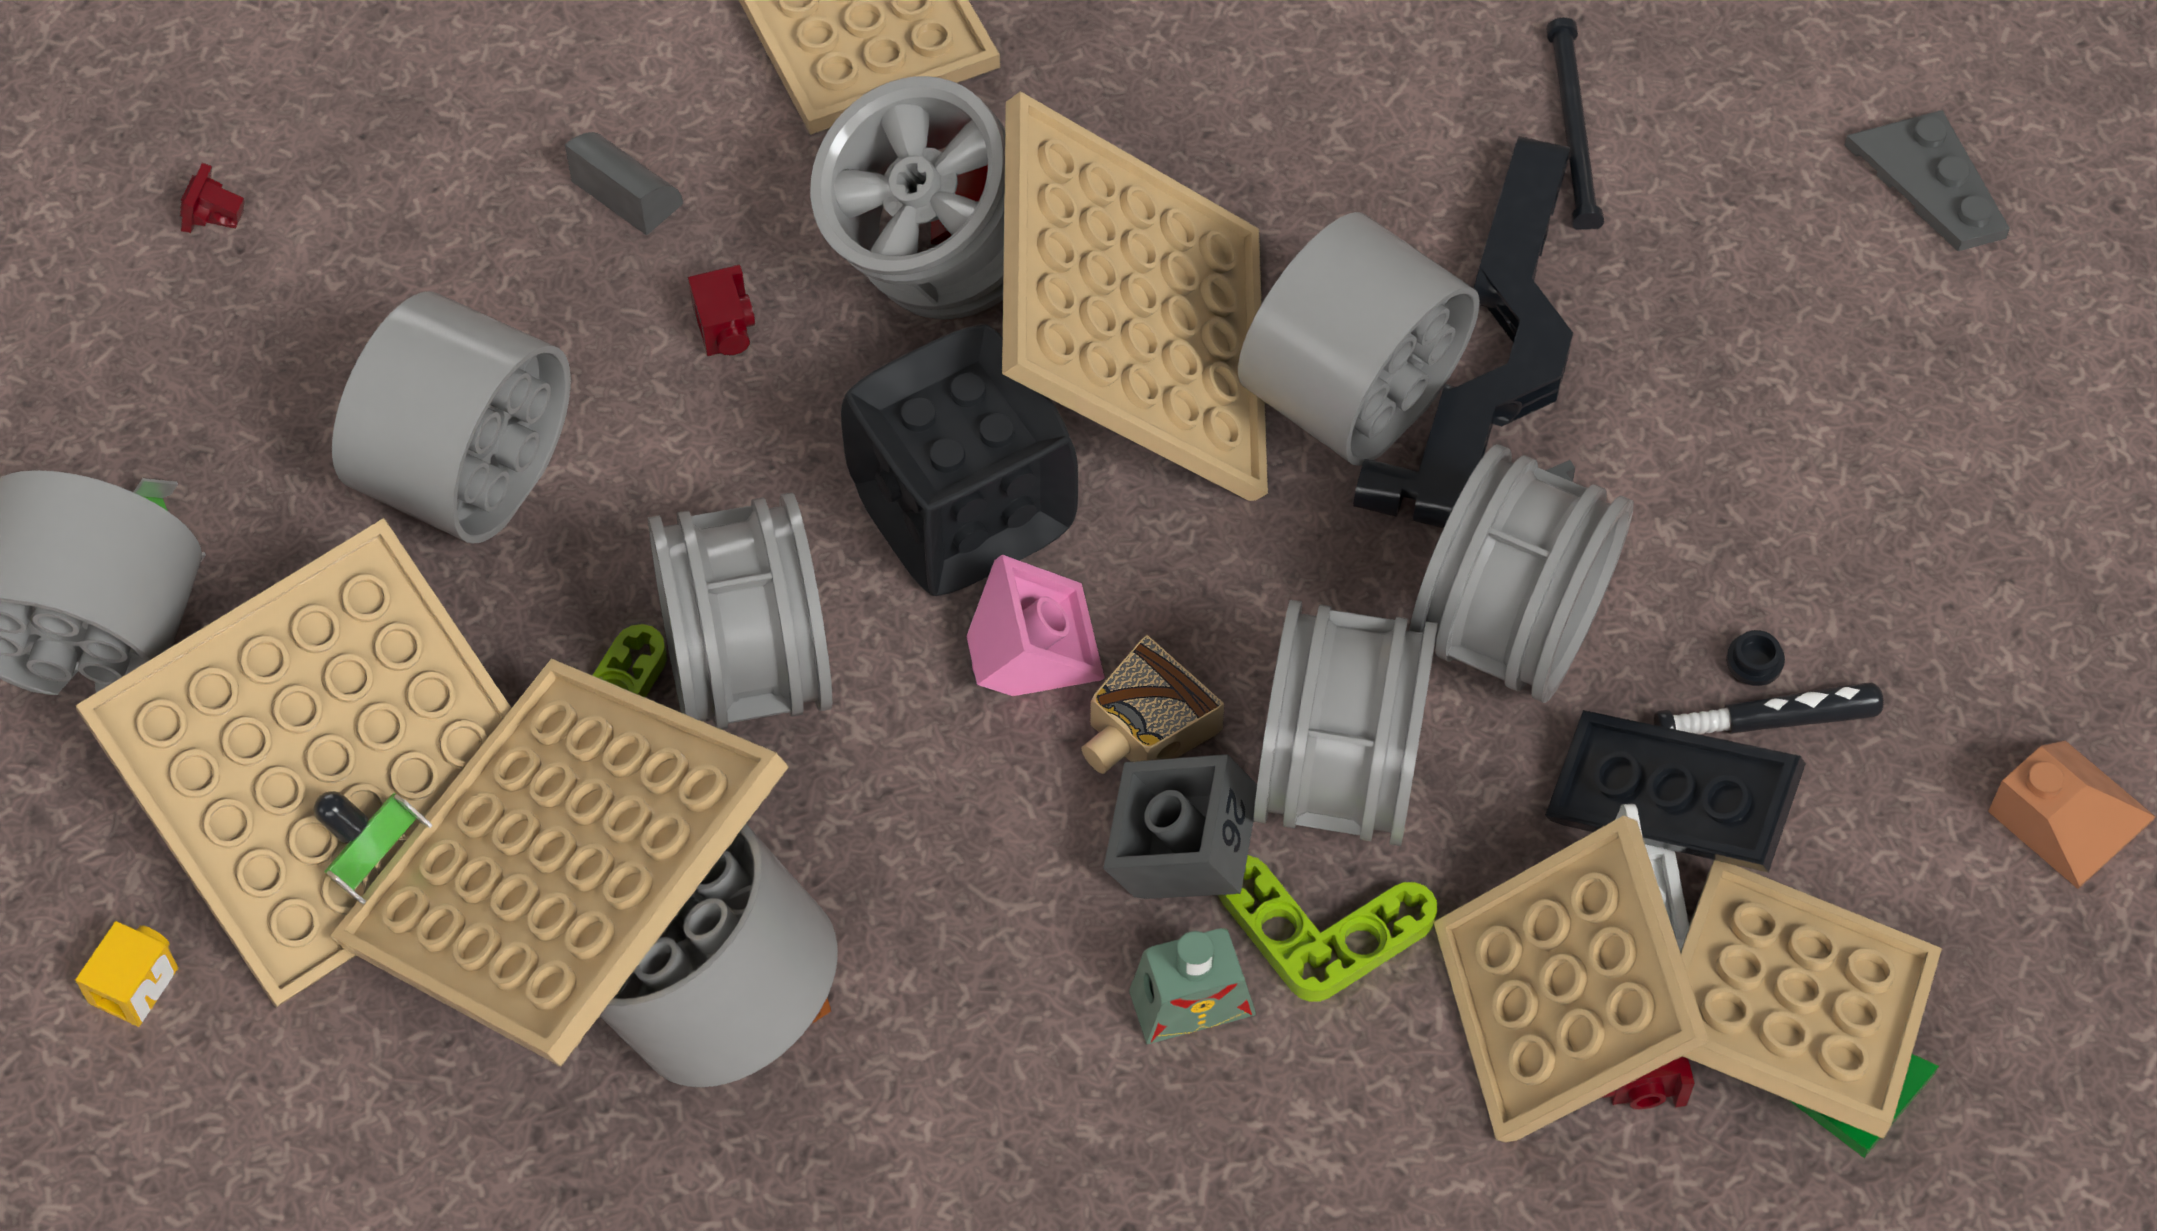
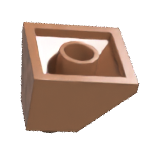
M2066 740L2040 746L2005 777L1988 810L1992 816L2077 889L2086 883L2156 817Z

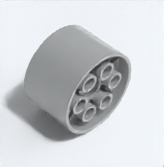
M1349 213L1333 221L1309 241L1290 262L1269 291L1253 319L1244 340L1238 362L1239 381L1247 390L1349 463L1356 466L1363 465L1365 459L1375 460L1380 457L1429 408L1456 368L1471 338L1479 312V295L1471 286L1364 213Z
M426 291L413 295L397 306L376 329L365 345L348 378L338 406L332 437V459L338 478L346 486L467 543H481L492 538L505 528L544 474L555 451L566 418L570 398L571 374L566 355L556 346L436 292Z
M21 471L0 477V679L31 692L58 695L79 671L86 678L95 681V691L97 693L174 645L202 560L201 547L194 534L178 518L156 503L127 489L101 480L57 471Z
M745 824L731 845L724 851L699 884L693 895L689 897L661 934L658 941L651 947L622 985L619 992L603 1010L600 1017L653 1070L671 1082L688 1087H712L742 1079L767 1066L787 1051L803 1035L821 1010L831 989L838 959L837 939L833 925L824 910L751 828Z

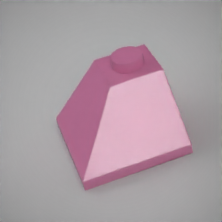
M1004 555L995 559L966 636L972 659V670L977 685L1010 696H1017L1103 680L1105 677L1082 583Z

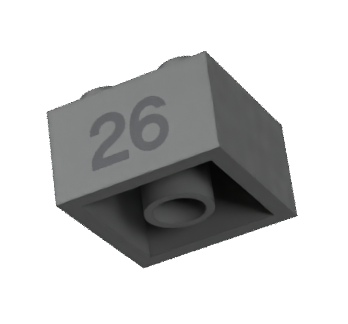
M1228 754L1124 762L1103 869L1136 898L1155 899L1241 894L1254 822L1257 784Z

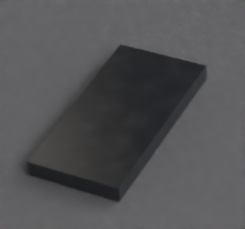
M1583 710L1545 816L1550 821L1563 826L1595 832L1616 819L1622 804H1635L1638 810L1644 844L1769 873L1806 763L1801 756Z

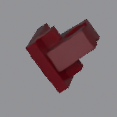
M202 163L196 176L192 175L181 198L180 217H182L181 231L191 233L195 225L206 226L207 223L236 229L243 214L244 198L223 189L221 183L212 179V166Z

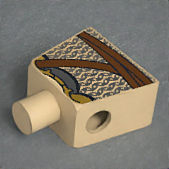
M1146 635L1094 694L1091 700V726L1099 733L1082 746V753L1087 762L1102 774L1106 773L1123 757H1126L1131 762L1178 758L1217 735L1223 729L1224 703L1153 639Z

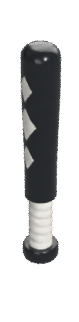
M1868 682L1761 700L1726 704L1724 708L1707 712L1700 711L1699 713L1692 712L1690 714L1673 715L1670 710H1661L1654 715V725L1695 734L1713 733L1714 731L1721 732L1724 730L1728 731L1729 734L1764 729L1841 722L1878 716L1883 710L1884 698L1879 686Z

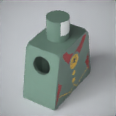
M1224 928L1204 933L1199 931L1188 932L1178 940L1149 947L1142 954L1129 989L1146 1045L1256 1015L1229 932Z

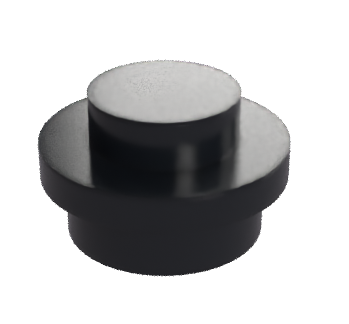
M1752 630L1732 641L1727 652L1726 662L1731 674L1739 681L1752 686H1763L1772 683L1780 676L1785 663V655L1780 643L1773 635L1761 630Z

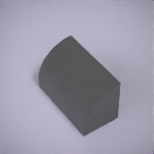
M588 132L578 135L565 144L572 182L645 235L652 232L683 205L682 195L675 187L602 135Z

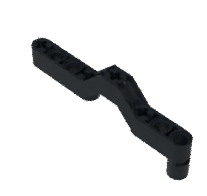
M1518 136L1480 262L1474 289L1479 295V306L1488 308L1513 342L1508 363L1457 387L1445 384L1419 472L1365 459L1356 486L1354 507L1397 517L1403 497L1416 500L1413 521L1444 528L1467 481L1485 455L1493 425L1502 427L1557 401L1568 361L1573 332L1534 280L1537 273L1538 259L1542 255L1549 231L1550 217L1553 216L1565 175L1570 147Z

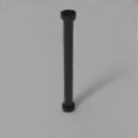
M1561 17L1549 22L1546 32L1548 41L1554 45L1567 147H1570L1569 163L1576 208L1571 214L1572 225L1575 230L1599 229L1604 224L1603 210L1596 204L1574 46V40L1578 36L1577 24L1571 18Z

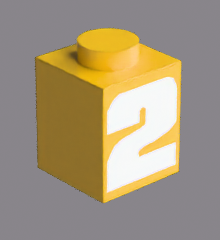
M115 921L75 981L88 1004L139 1027L178 970V966L168 948L170 946L169 941L159 932L144 925H140L135 930Z

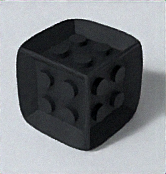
M987 324L967 327L952 332L891 361L858 381L847 391L842 402L841 428L845 460L859 497L875 525L909 574L932 596L950 594L987 578L994 560L1001 555L1020 561L1046 547L1070 528L1077 513V455L1065 423L1050 398L1002 374L1003 337Z

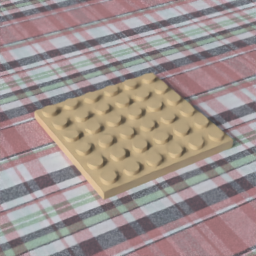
M1020 91L1006 101L1002 374L1248 501H1256L1268 494L1265 402L1243 387L1238 378V362L1241 349L1252 321L1261 306L1259 228Z
M383 518L76 705V710L275 1008H277L356 956L345 950L330 936L357 903V900L324 872L349 843H342L316 819L314 804L317 798L328 791L340 792L368 817L369 821L386 800L395 793L405 799L425 817L511 710V707ZM416 819L354 889L359 896L365 893L420 824L419 820Z
M550 659L425 816L433 826L429 828L420 822L361 896L366 903L363 905L357 901L330 936L345 950L561 1067L651 947L658 941L661 934L689 897L693 895L724 851L731 845L734 838L762 801L769 795L772 788L788 769V765L774 751L559 661Z

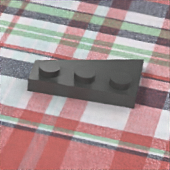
M1943 110L1847 135L1844 146L1856 157L1861 156L1877 171L1876 176L1889 188L1892 186L1896 188L1915 206L1914 211L1957 251L2007 238L2010 228Z

